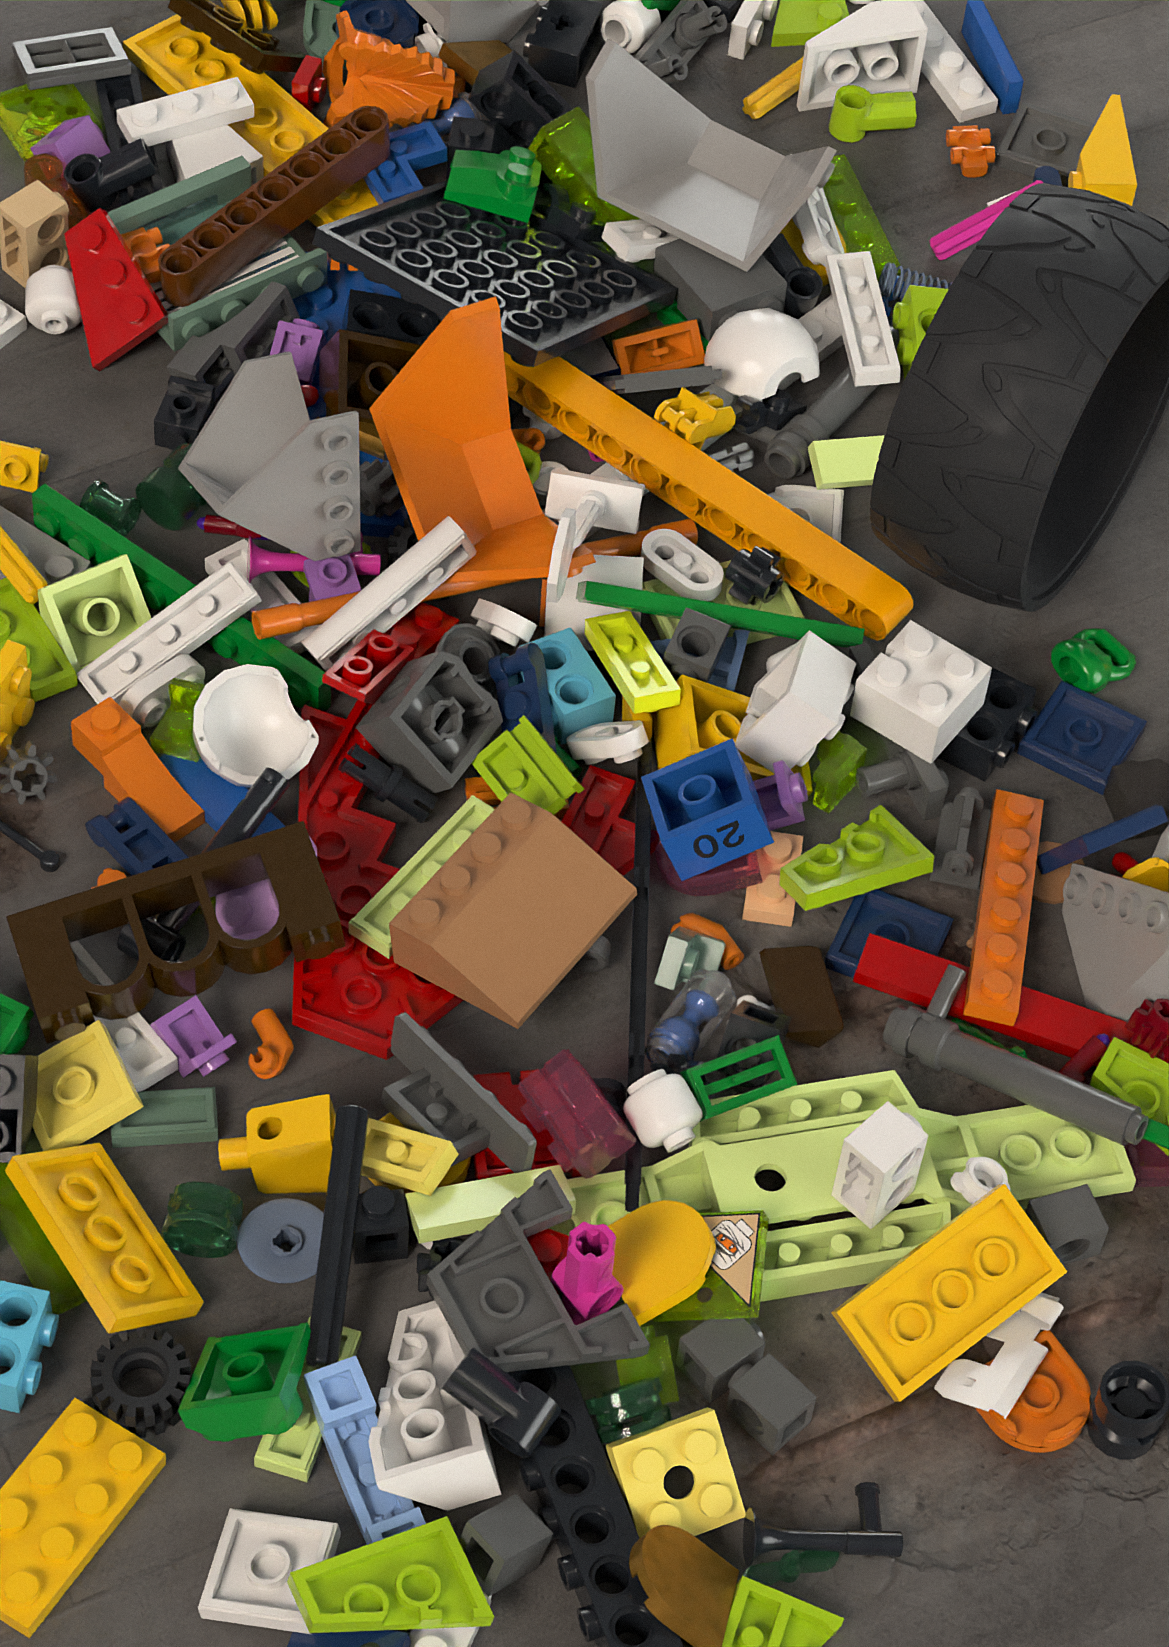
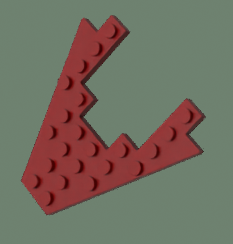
M357 700L347 719L304 705L301 710V718L305 721H310L319 736V743L309 763L300 770L298 822L304 821L308 835L317 846V859L341 922L345 947L336 949L330 955L320 959L308 958L296 962L294 958L292 1025L388 1060L394 1055L391 1052V1038L395 1016L406 1012L417 1024L428 1029L464 1000L394 962L393 955L388 959L349 933V922L400 870L399 868L382 863L396 836V823L356 809L368 787L338 770L343 758H346L359 768L363 767L361 762L347 754L348 750L355 743L383 762L384 759L356 729V726L374 704ZM590 765L581 782L584 790L579 794L576 792L561 822L624 876L634 868L635 823L622 819L635 793L636 781ZM651 829L650 855L657 850L660 844L658 831Z

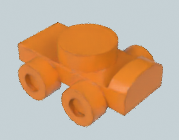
M978 125L953 126L952 129L946 131V145L951 147V164H960L963 176L969 178L984 176L988 170V163L995 162V147L983 146L990 145V129H978Z
M144 227L121 234L149 283L161 281L158 259L160 254L170 245L167 243L157 247V245L163 243L159 228L154 227L146 232Z

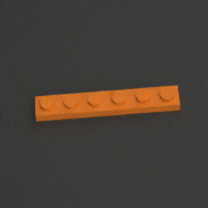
M996 789L994 794L963 1015L1014 1026L1019 1011L1044 804L1042 799Z

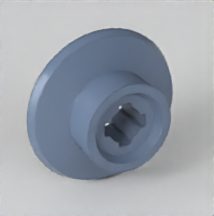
M292 1198L275 1199L259 1205L246 1216L239 1228L237 1246L241 1259L254 1274L275 1283H296L314 1276L317 1271L324 1213L308 1202ZM289 1242V1245L293 1246L290 1252H283V1249L279 1248L281 1243Z

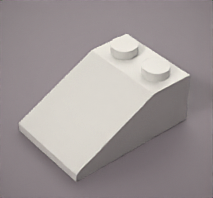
M880 0L870 2L805 43L797 99L799 112L833 106L837 90L847 85L863 87L870 94L909 91L917 93L928 28L914 1Z

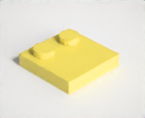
M100 1020L87 1026L85 1031L58 1043L38 1055L37 1102L32 1127L43 1151L78 1146L144 1107L108 1029Z

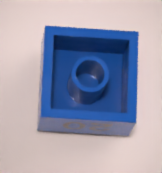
M733 738L641 777L660 841L681 881L774 843L753 779Z

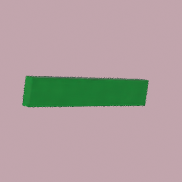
M592 581L579 582L576 593L578 602L681 619L687 607L731 625L730 628L744 629L751 632L800 640L810 630L828 644L844 648L862 644L865 630L863 628Z

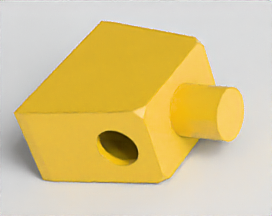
M318 1095L249 1110L246 1114L247 1136L219 1139L218 1152L221 1170L251 1168L257 1189L264 1194L327 1192L336 1120L330 1095Z

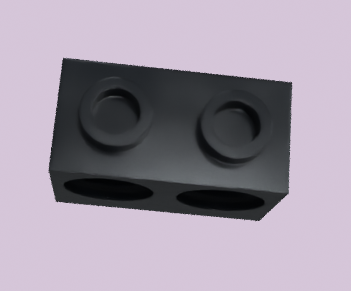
M515 50L479 70L468 98L479 112L484 114L490 121H496L522 146L532 152L562 136L572 109Z
M350 289L342 320L343 330L422 345L438 326L437 314L420 304H413L399 297Z
M992 667L984 704L937 758L985 782L996 766L1004 768L1015 748V742L1013 741L1018 734L1024 737L1035 721L1037 711L1032 709L1037 689Z

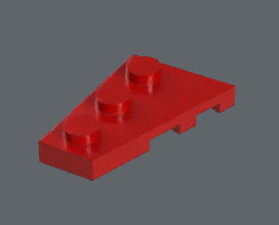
M101 208L64 233L92 368L99 372L169 323L167 311L110 216Z

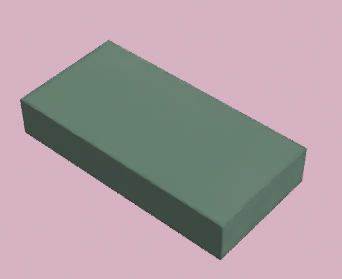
M215 1087L137 1092L144 1107L111 1126L112 1148L218 1141Z

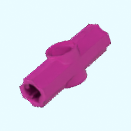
M584 1221L569 1232L567 1256L557 1265L550 1278L551 1282L562 1293V1303L575 1325L608 1312L618 1302L624 1290L623 1286L612 1275L616 1235L605 1224L592 1225Z

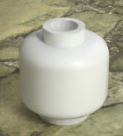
M616 0L604 9L600 17V30L605 42L607 39H610L629 54L639 51L661 25L658 9L650 10L645 8L641 0Z
M49 265L33 273L27 280L25 288V314L28 321L36 328L50 334H60L75 328L82 321L73 273L63 266Z
M660 1069L640 1078L628 1087L627 1091L630 1096L624 1103V1113L644 1146L656 1148L664 1145L667 1152H672L688 1144L696 1137L692 1129L699 1123L703 1113L688 1084L681 1075H667L664 1069Z

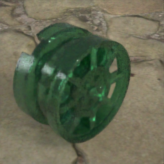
M186 1182L175 1186L174 1193H170L167 1204L168 1214L164 1218L161 1230L163 1240L173 1249L193 1257L220 1258L231 1254L236 1248L239 1235L237 1227L241 1224L244 1212V1204L240 1197L225 1187L207 1182ZM191 1244L201 1246L202 1248L191 1246ZM215 1245L220 1248H210V1246Z
M658 1375L602 1393L603 1397L596 1398V1396L585 1400L589 1414L596 1416L599 1425L596 1428V1432L601 1444L650 1430L673 1419L669 1405L662 1404L659 1393L663 1390ZM642 1415L641 1418H638V1419H635V1420H632V1421H629V1422H626V1423H622V1421L629 1420V1419H632V1418H635V1417H637V1416Z

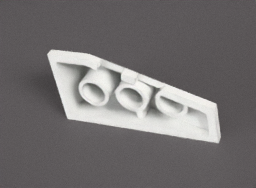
M436 1301L398 1312L388 1355V1362L390 1364L386 1387L380 1389L378 1398L380 1407L377 1426L371 1428L368 1443L375 1480L379 1490L448 1511L501 1495V1490L484 1421L442 1389L465 1355Z

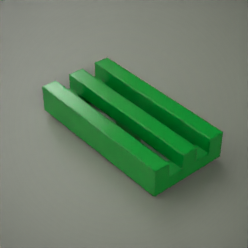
M779 1035L680 1072L685 1081H688L691 1091L702 1109L703 1115L699 1122L797 1085ZM771 1050L774 1060L704 1086L701 1079L702 1075ZM778 1070L781 1080L711 1105L709 1095Z

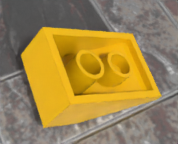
M1112 94L1080 153L1076 171H1071L1069 174L1068 188L1089 190L1132 206L1137 188V180L1120 95Z
M681 675L676 680L681 689L680 705L651 712L657 769L664 768L733 738L734 742H736L742 721L748 715L745 712L750 697ZM738 749L753 781L775 775ZM808 760L804 766L799 767L795 765L791 771L794 774H801L809 796L813 792Z

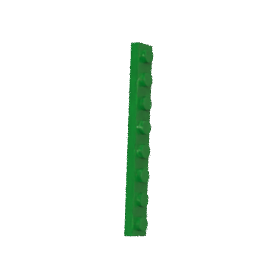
M44 483L32 493L33 520L37 529L91 561V564L94 566L127 554L146 605L150 608L162 611L196 586ZM240 616L206 641L212 645L219 655L224 658H231L241 666L251 664L269 666L279 670L288 685V695L294 706L302 708L304 705L324 712L331 707V686L322 682L325 672L274 637L259 640L254 633L252 623L244 617Z

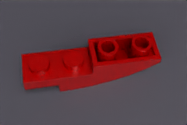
M421 602L385 633L373 629L323 674L322 682L362 702L374 704L408 661L435 653L443 634L453 626L459 625L460 620L442 612L435 606Z

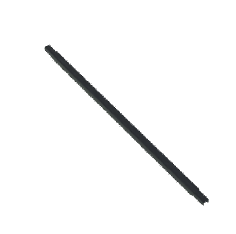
M652 737L651 742L649 741L641 747L643 754L637 760L633 883L637 888V895L633 899L627 1089L634 1082L644 1077L651 809L641 777L652 773ZM626 1116L625 1211L632 1212L639 1208L642 1143Z

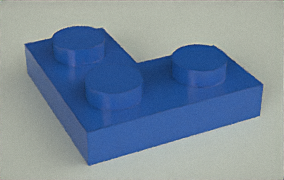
M431 121L389 133V157L363 177L378 205L424 189L414 171L447 161V147Z

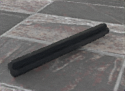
M357 1105L340 1106L336 1112L310 1319L311 1334L305 1359L308 1366L316 1369L339 1362L369 1117L367 1109Z

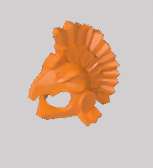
M347 10L336 14L340 37L324 56L322 70L324 77L327 78V87L332 102L323 121V124L329 129L354 110L364 106H376L383 109L389 119V129L394 124L407 128L412 122L421 124L425 119H435L439 110L450 109L452 99L458 98L461 92H465L466 80L455 76L453 69L444 67L442 59L432 57L430 52L419 53L417 46L403 48L401 44L394 45L389 39L382 38L379 35L354 29ZM344 60H346V67L348 70L345 86L343 84Z

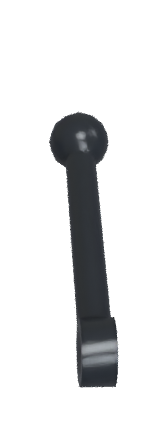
M0 819V832L40 860V867L44 871L54 872L59 868L60 857L57 852L42 850Z

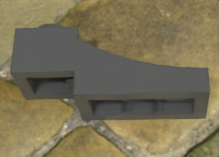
M272 281L250 305L228 322L201 337L193 335L168 364L167 369L170 375L215 385L216 399L236 375L245 360L270 355L279 320L292 323L294 319L300 318L286 285Z

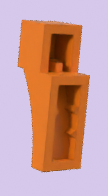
M108 697L71 721L73 746L103 775L104 788L118 802L126 797L134 800L174 843L205 823V811L189 796L167 770L141 733V726L111 697Z

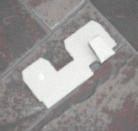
M1042 1292L986 1335L987 1337L1005 1342L990 1366L968 1359L953 1360L942 1374L934 1389L944 1398L987 1412L992 1409L1006 1419L1048 1352V1348L1033 1340L1040 1329L1050 1330L1064 1308L1062 1304L1058 1303L1060 1298Z

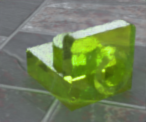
M179 678L172 679L168 685L171 705L150 737L154 752L198 762L201 756L193 739L194 706L205 687L204 684Z
M838 731L832 739L827 740L823 738L819 743L817 759L821 763L813 776V782L816 783L813 805L827 814L857 784V768L864 767L867 748L859 744L852 736Z
M654 1325L640 1326L650 1344L648 1354L637 1358L616 1360L625 1411L679 1401L668 1336L666 1333L655 1334Z

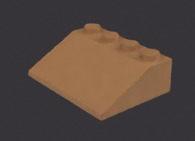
M510 793L390 921L389 929L393 959L398 965L519 1029L637 895V888L552 813Z

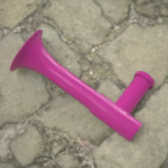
M361 533V551L349 553L356 575L379 576L380 554H363V535ZM249 536L247 580L251 583L252 579L258 575L274 571L304 572V561L309 558L297 553H278L262 549L254 544L251 536Z

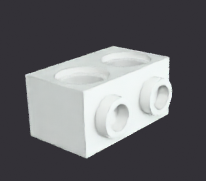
M887 1101L843 1141L832 1196L870 1229L877 1225L915 1189L928 1139V1134L923 1131L920 1123L912 1115L902 1113Z

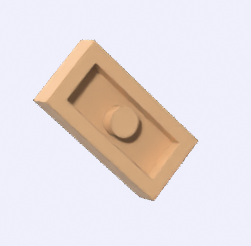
M770 831L774 843L751 852L742 920L792 927L795 900L779 885L780 868L801 855L803 836Z

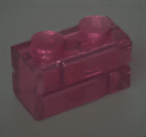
M569 1049L560 1051L544 1064V1068L537 1069L519 1083L518 1089L527 1100V1103L520 1107L521 1111L538 1133L545 1128L549 1131L555 1141L547 1147L566 1172L575 1167L585 1179L592 1178L608 1166L610 1160L617 1159L635 1145L636 1138L582 1063Z

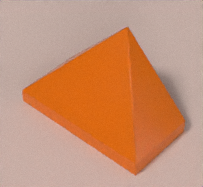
M697 319L638 330L612 340L619 375L683 369L704 363L705 354Z

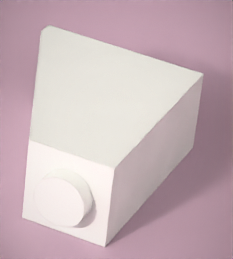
M228 125L166 141V151L177 183L241 155L251 165L252 185L263 178V156Z

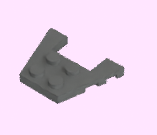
M551 1169L541 1173L534 1180L533 1186L518 1199L514 1197L501 1209L500 1215L482 1231L479 1232L477 1230L427 1274L426 1284L464 1355L466 1356L474 1347L504 1372L637 1358L648 1354L650 1344L627 1303L575 1325L530 1246L527 1237L569 1220L572 1216L573 1208Z

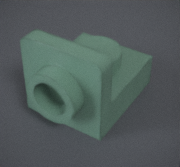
M679 926L668 937L654 984L674 990L681 982H685L706 990L711 989L715 983L726 947L725 942Z

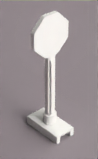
M553 468L550 475L545 516L560 521L552 549L548 575V602H559L564 592L572 554L575 548L582 544L592 526L633 534L637 533L640 522L641 501L645 490L644 484Z

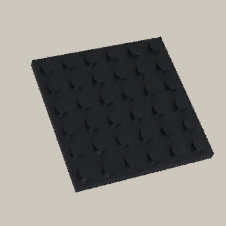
M448 180L316 228L312 243L328 252V256L332 260L349 264L362 271L368 280L378 284H385L399 292L401 298L405 301L420 304L435 312L441 321L450 310L496 296L500 308L503 350L511 355V359L514 362L527 367H536L672 305L678 290L675 286L629 261H624L616 254L592 241L573 239L546 221V216L533 209L528 223L443 199Z

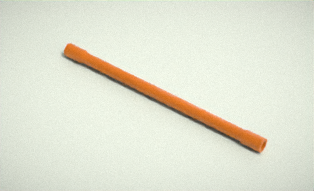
M689 518L652 526L648 530L639 531L636 534L630 533L583 543L582 545L588 548L593 555L634 557L641 555L644 537L654 530L671 529L677 531L695 545L698 542V532L695 523ZM527 579L442 583L421 602ZM360 591L301 604L290 603L253 611L252 625L254 633L261 640L298 632L305 627L323 624Z

